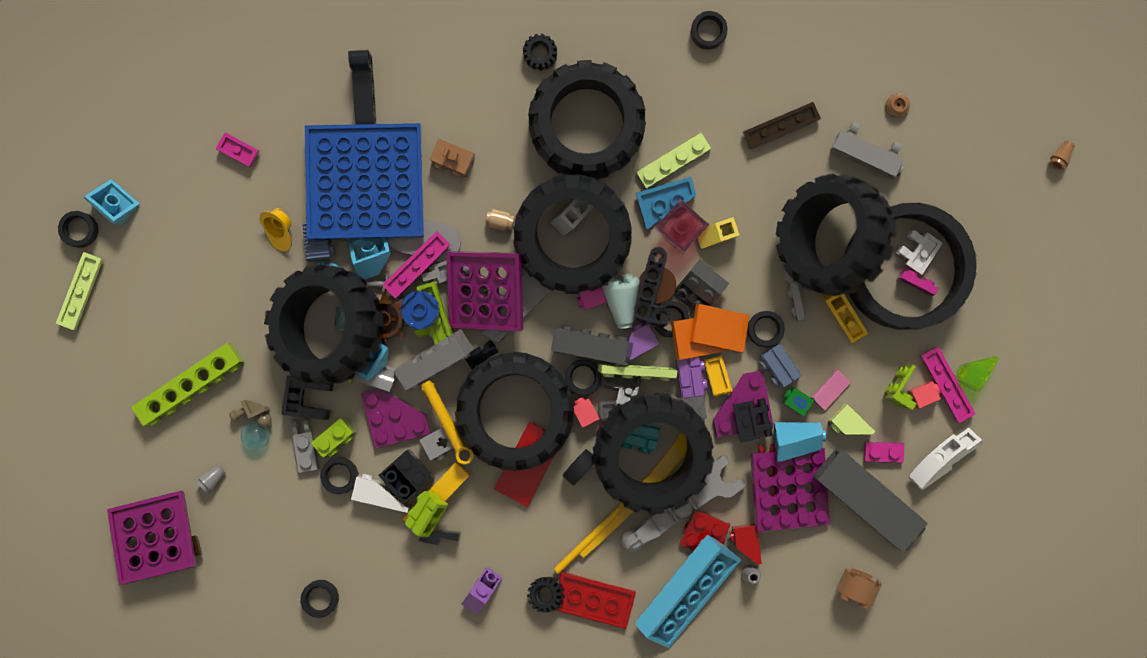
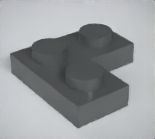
M614 374V377H604L602 375L600 387L618 391L615 406L618 403L622 405L630 401V397L638 395L641 378L633 375V378H622V375Z

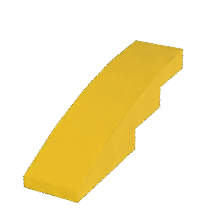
M456 461L429 491L435 492L441 499L446 501L471 474ZM406 514L405 517L403 518V520H404L405 522H406V520H407V518H408V517H407V514Z

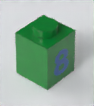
M792 387L791 390L788 388L782 396L784 399L782 403L800 416H804L814 402L812 398L796 387Z

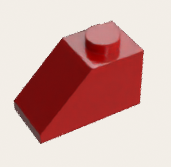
M755 524L732 526L733 531L729 532L731 543H734L737 549L758 565L762 564L758 532L755 531Z

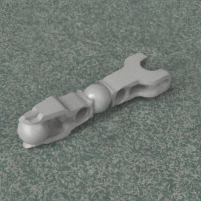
M723 455L714 460L712 472L709 475L707 474L705 478V487L698 496L693 494L687 499L688 504L677 510L674 507L664 509V514H652L645 518L636 528L627 529L621 537L623 548L629 552H638L644 547L646 542L660 536L679 522L678 519L688 518L692 514L693 509L696 510L716 496L728 498L742 490L746 485L743 480L738 479L726 484L720 477L721 470L729 462L727 456Z

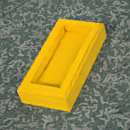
M722 355L703 360L713 397L732 393Z

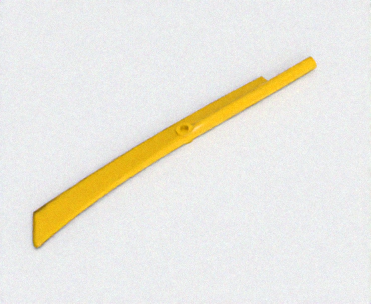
M680 432L665 455L642 482L654 483L665 480L686 456L687 450L686 437L682 432ZM621 503L554 570L558 574L561 573L579 554L585 558L634 511L625 508L623 503Z

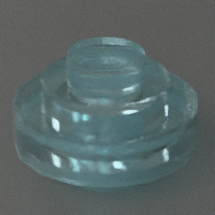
M253 421L243 427L240 438L247 448L257 450L267 445L270 439V432L268 427L263 428L258 425L257 421Z

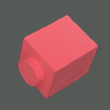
M928 381L907 390L909 395L913 397L912 401L917 403L915 408H922L941 399L939 396L941 394L940 389L933 381Z
M582 397L573 402L575 404L574 413L582 428L599 419L589 398L585 400Z

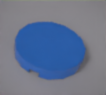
M424 291L410 293L405 297L401 305L404 322L411 328L420 330L432 326L438 319L440 312L439 303L436 298L429 292Z

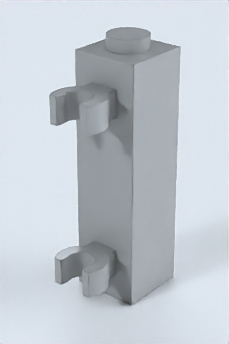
M855 122L851 123L848 132L841 130L837 134L830 149L831 151L890 179L895 178L896 175L900 176L904 168L902 165L904 159L898 157L897 154L902 144L895 141L892 143L889 152L855 136L860 127V124Z

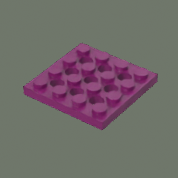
M446 252L450 327L503 331L524 330L521 255L518 253ZM464 266L470 269L469 276L464 275ZM481 267H485L488 270L487 277L481 274ZM500 267L506 271L505 278L501 277L498 273ZM465 285L470 287V295L464 293L463 288ZM482 286L488 288V296L482 294ZM500 287H504L506 289V297L500 295ZM465 304L471 307V314L465 312ZM483 305L489 308L488 315L482 312ZM501 306L506 307V316L500 313Z
M825 448L784 461H777L776 451L750 453L755 531L830 525L828 490L812 477L826 461ZM806 463L811 468L808 474H805L803 471V466ZM787 465H791L793 468L791 475L785 473ZM770 466L775 469L772 477H769L767 474V469ZM809 482L812 485V490L806 493L804 486ZM789 484L794 486V492L791 495L786 491ZM772 485L776 488L774 496H770L768 493L769 487ZM808 502H812L813 504V510L811 512H807L806 510V504ZM791 503L795 505V512L793 514L788 512V506ZM772 505H776L778 509L774 516L770 514V507Z
M184 491L107 509L119 585H126L197 567ZM170 509L172 515L169 519L165 520L163 513L165 510ZM148 514L153 516L150 524H146L144 521L145 516ZM132 518L134 526L131 529H127L126 522ZM169 528H173L175 534L172 538L168 539L166 532ZM154 532L156 540L153 543H149L147 540L148 535ZM136 537L137 545L131 548L129 541L131 538ZM172 547H177L178 554L175 557L169 555ZM157 551L159 559L156 562H152L151 554ZM139 556L140 564L134 567L132 559Z

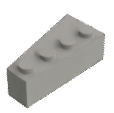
M460 329L400 365L393 372L405 390L410 388L414 390L421 386L422 381L425 379L431 380L438 375L439 371L443 369L446 371L454 366V363L458 360L463 361L470 356L469 352L473 347Z

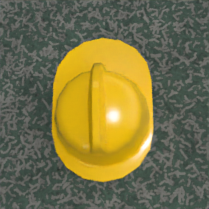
M276 208L271 212H262L259 216V221L269 241L276 249L284 252L288 251L292 245L289 234L291 227L290 218L281 208Z

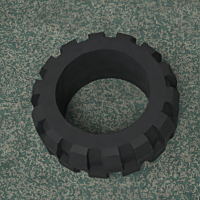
M578 60L577 64L569 66L564 64L553 70V74L547 79L544 78L536 88V93L530 102L528 113L529 132L538 155L557 173L567 175L581 174L598 180L609 177L610 174L617 170L620 171L638 152L645 132L646 109L643 98L637 92L634 82L627 75L624 76L618 72L616 67L605 62L603 64L592 63V60ZM593 89L609 96L621 112L623 120L622 131L614 143L602 151L595 153L573 151L564 146L552 130L551 119L555 107L566 95L577 90Z
M832 173L815 178V183L809 181L796 190L797 196L794 199L787 200L781 210L785 212L782 222H777L776 236L780 237V244H777L776 248L780 261L786 263L783 266L785 271L794 281L799 282L802 287L825 295L840 296L843 293L851 294L866 287L864 281L873 282L884 271L881 265L884 260L890 261L894 247L890 246L891 237H896L895 220L888 217L892 214L889 203L884 196L879 194L877 188L863 180L846 174L835 175ZM849 203L856 220V232L853 243L848 252L838 262L824 267L818 259L815 247L818 228L824 217L831 210Z
M581 174L556 176L538 185L522 202L513 226L515 252L521 255L524 270L530 277L533 276L538 280L541 286L552 291L554 289L563 291L565 294H580V292L593 291L604 286V283L612 277L614 278L622 269L629 255L632 243V226L624 202L607 184L593 179V177ZM576 199L585 201L597 208L607 222L609 229L608 244L601 256L588 265L566 267L557 264L544 253L539 244L537 227L540 216L548 207L562 200Z
M322 264L307 266L303 271L297 270L283 280L285 286L283 288L278 287L270 298V301L273 302L270 311H266L264 324L269 325V334L265 335L270 351H276L273 358L283 371H289L293 378L302 382L324 385L331 383L340 384L352 379L355 376L354 372L361 373L372 361L369 357L371 352L378 351L382 340L381 337H378L379 327H384L383 313L376 309V305L380 304L373 288L366 287L365 279L355 272ZM331 291L337 296L343 306L345 330L335 350L328 356L319 359L311 352L306 343L304 321L311 304L322 294Z
M500 353L487 358L486 361L477 365L467 375L468 377L460 387L456 399V424L463 442L479 460L489 466L502 470H525L542 465L562 448L569 437L573 425L574 405L567 382L552 364L528 353ZM510 375L526 376L537 381L547 392L552 409L550 424L544 435L535 443L520 448L507 447L494 441L485 431L480 419V404L486 390L497 380Z
M657 392L650 396H645L644 393L632 396L630 401L622 405L618 403L608 412L609 416L604 422L600 423L595 434L596 442L595 446H593V461L598 478L612 499L620 501L627 509L637 513L640 510H646L649 515L664 514V509L671 507L677 510L688 504L687 499L693 494L698 496L706 485L705 478L707 474L709 475L712 472L714 463L712 449L714 446L711 434L693 407L683 400H676L671 395ZM649 423H665L679 429L686 437L687 450L682 465L672 476L659 482L645 483L632 479L621 470L618 463L620 448L624 440L632 431L640 426Z

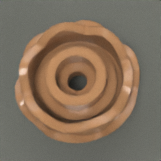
M893 94L886 101L887 112L897 118L903 117L910 109L909 99L903 94Z

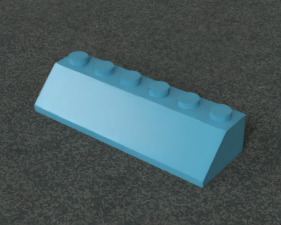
M707 535L693 553L688 556V559L676 571L675 575L663 587L657 597L652 600L648 608L635 622V625L647 639L669 648L739 564L741 559L718 540Z

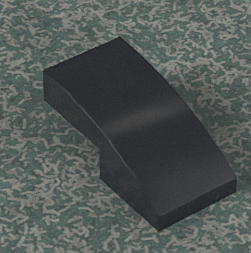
M451 530L434 531L429 537H419V542L438 545L440 538L459 541L461 532Z

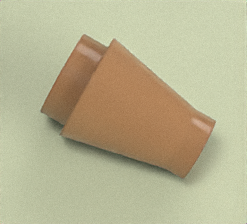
M1064 141L1063 145L1050 157V165L1057 170H1064V168L1068 167L1075 145L1070 141Z

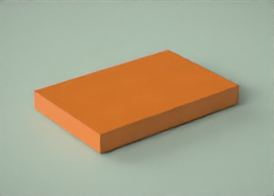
M696 304L690 342L744 353L749 315Z
M694 318L671 322L677 360L730 351L690 342Z

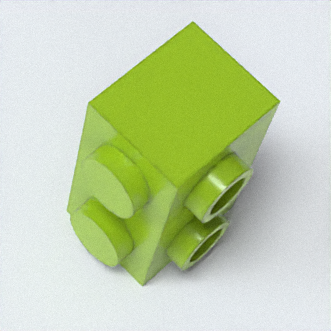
M343 417L325 430L311 444L323 458L327 456L331 458L339 451L338 447L341 444L346 445L354 438L352 435L356 431Z

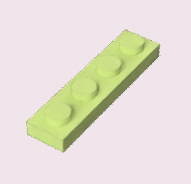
M699 133L637 171L636 174L645 189L708 152L711 150V147L703 134Z
M83 252L56 324L71 330L77 329L102 265V258Z
M598 363L597 371L603 373L604 377H614V374L622 375V378H633V375L646 380H651L652 377H659V380L663 381L677 378V370L669 367Z

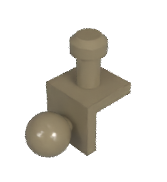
M249 400L240 401L243 408L237 411L232 410L229 413L231 420L234 422L247 414L249 419L258 416L257 423L263 428L270 426L272 423L271 416L265 413L270 410L269 407Z

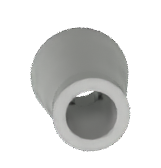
M217 465L198 477L199 480L196 483L208 493L214 489L225 474V471Z
M749 565L743 569L742 579L745 583L752 585L759 582L761 572L756 566ZM756 574V577L751 580L750 576Z

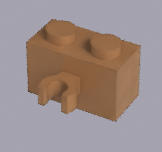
M438 138L430 161L433 163V167L439 170L446 168L451 170L450 174L461 178L462 175L467 177L475 155L468 150Z

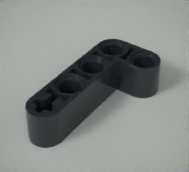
M369 50L348 51L349 66L352 70L355 124H377L372 55Z
M655 247L649 254L634 308V316L641 323L663 328L670 322V312L665 307L655 305V301L665 269L667 253L663 248ZM660 254L661 258L659 259L658 266H656L655 257ZM650 272H656L658 274V278L655 280L649 279L648 274ZM650 290L653 292V296L646 298L643 296V292ZM641 308L648 310V314L644 317L639 316L637 313ZM660 313H664L667 316V319L663 322L656 319V316Z

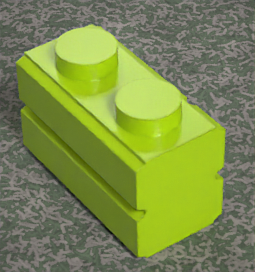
M424 491L417 497L415 507L408 512L405 525L417 536L429 537L448 504L435 492Z

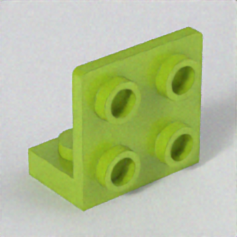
M913 364L900 366L895 373V381L890 383L885 390L887 394L884 398L904 410H913L917 404L912 401L913 397L905 392L901 393L916 368Z

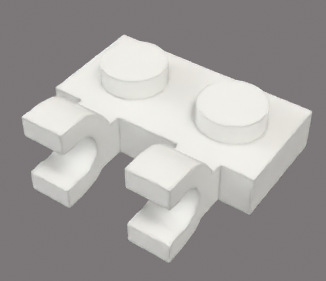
M909 230L905 237L917 243V246L913 252L905 246H899L895 253L907 259L904 265L917 274L922 275L943 243L928 232L922 236L915 230Z

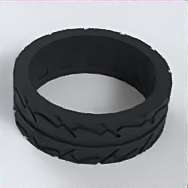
M917 202L891 206L892 214L888 216L889 218L894 220L899 218L914 219L924 222L935 228L944 237L950 246L954 258L955 272L950 291L940 305L920 317H906L887 310L872 297L867 287L849 294L850 298L867 318L884 327L897 330H914L939 324L953 316L964 305L965 300L967 301L974 287L977 264L972 241L962 224L952 215L936 206ZM855 232L854 235H852L846 247L845 254L848 252L853 243Z

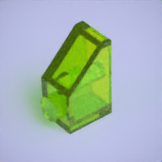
M991 356L967 362L964 365L961 364L956 371L957 381L974 391H981L999 358Z

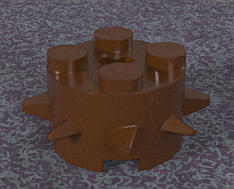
M383 293L381 300H379L380 304L376 305L377 311H382L383 317L384 314H386V317H389V321H386L387 324H384V327H379L378 337L382 338L381 341L386 346L389 338L395 336L404 338L402 329L405 322L401 312L403 300L394 303L388 300L386 293Z

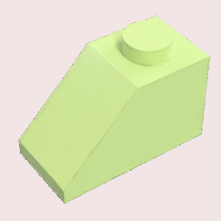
M844 404L828 420L832 424L830 427L837 434L840 432L845 435L875 433L848 404Z

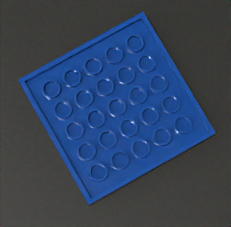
M420 123L305 125L307 240L424 237Z

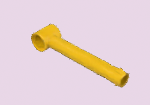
M431 380L423 383L421 391H424L455 450L456 461L460 464L470 463L473 459V451L465 446L434 387L435 383ZM461 450L468 451L469 459L467 461L459 459V452Z

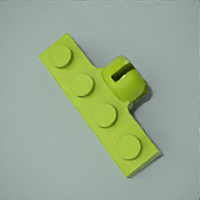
M433 281L417 286L416 289L417 291L429 292L436 298L440 309L438 319L429 328L416 329L414 332L417 337L431 336L434 344H437L453 333L437 283Z

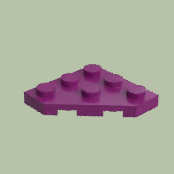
M763 370L743 374L732 390V393L728 395L724 404L713 418L717 438L738 434L732 404L752 401L753 407L756 408L759 407L757 399L765 398L766 405L769 406V421L772 422L774 427ZM760 413L755 414L757 425L762 424Z
M379 388L361 393L375 448L431 434L427 415Z

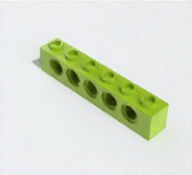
M226 343L131 406V409L143 426L150 425L153 427L161 422L160 418L164 415L170 416L177 411L176 407L182 404L184 406L193 400L192 397L197 393L199 395L209 390L208 386L212 383L218 384L224 380V375L231 372L232 374L241 368L240 364L244 361L233 344ZM220 359L225 363L222 370L217 367V362ZM204 370L209 374L208 379L205 381L201 378V373ZM187 381H190L193 385L190 391H187L185 388ZM172 391L175 392L177 396L174 402H172L169 398V395ZM156 402L160 404V411L158 413L153 409Z

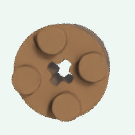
M846 567L837 590L841 594L840 597L849 602L851 600L857 601L861 607L869 609L870 606L874 605L882 582L878 579L876 582L871 580L872 575L855 568H852L850 571Z

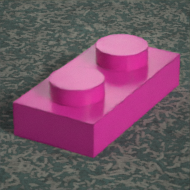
M224 132L216 147L218 151L250 168L260 152Z
M907 270V272L902 271L897 277L898 280L930 296L936 295L939 289L934 286L935 283L926 278L922 280L917 277V273L911 270Z
M864 442V461L904 463V443Z

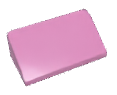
M835 370L811 398L825 411L851 382L839 370Z

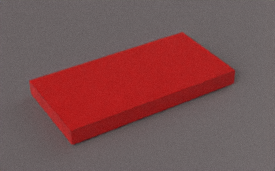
M529 421L516 448L535 443L544 435L546 430ZM554 456L542 465L531 469L503 470L494 490L528 507Z
M561 572L559 582L562 584L561 589L564 588L562 594L565 595V598L562 599L563 604L559 605L556 611L623 629L627 628L636 591Z

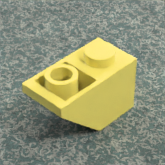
M734 217L695 231L701 249L739 236Z

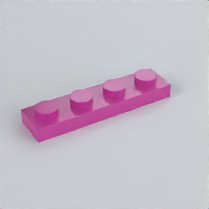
M436 231L382 286L397 299L451 245Z
M935 347L920 355L932 379L938 385L941 395L956 422L960 423L975 415L974 409L940 348Z

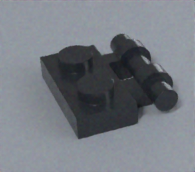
M765 398L757 399L759 407L756 408L753 407L752 401L732 404L741 443L760 439L759 431L764 430L765 437L773 436L771 430L773 425L769 421V406L766 405ZM757 413L761 415L762 424L757 425L755 416Z

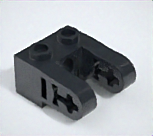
M287 375L281 415L329 420L330 410L303 406L305 388L333 391L334 383L329 385L305 383Z

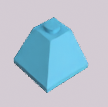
M387 238L353 239L348 241L353 266L357 274L363 279L379 275L391 255Z

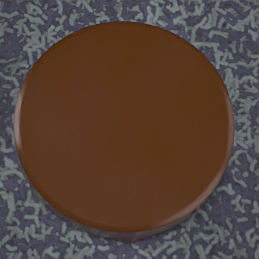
M667 268L664 269L655 304L667 302L676 291V279ZM644 272L641 274L639 278L640 286L642 283ZM650 272L648 277L651 280H655L658 278V274ZM645 290L643 292V296L646 298H651L653 296V292L650 290Z

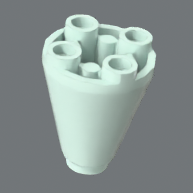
M632 274L621 275L619 279L612 277L602 286L614 322L617 324V328L620 329L632 327V322H634L635 318L634 308L638 297L640 281L637 277H633Z

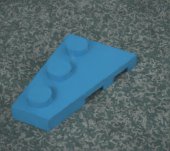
M691 177L636 193L646 230L696 196Z

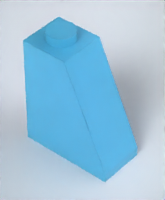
M775 422L773 440L777 461H784L822 450V442L826 441V431L822 430L821 423Z

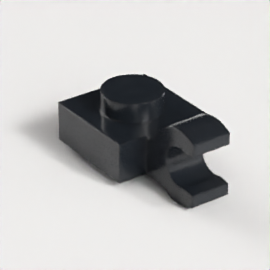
M492 340L485 343L482 350L480 347H477L469 352L470 356L465 361L473 370L477 365L486 361L487 358L496 355L499 351Z

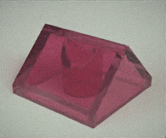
M680 199L655 229L670 245L684 254L709 224Z

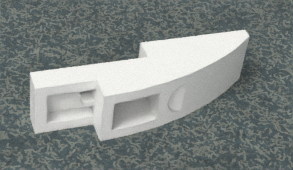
M967 428L957 436L953 434L935 448L914 469L909 478L921 490H924L952 470L953 464L982 444V439L970 428Z

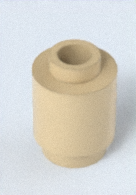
M492 209V212L487 213L485 223H488V228L504 232L506 230L511 231L514 216L507 212Z

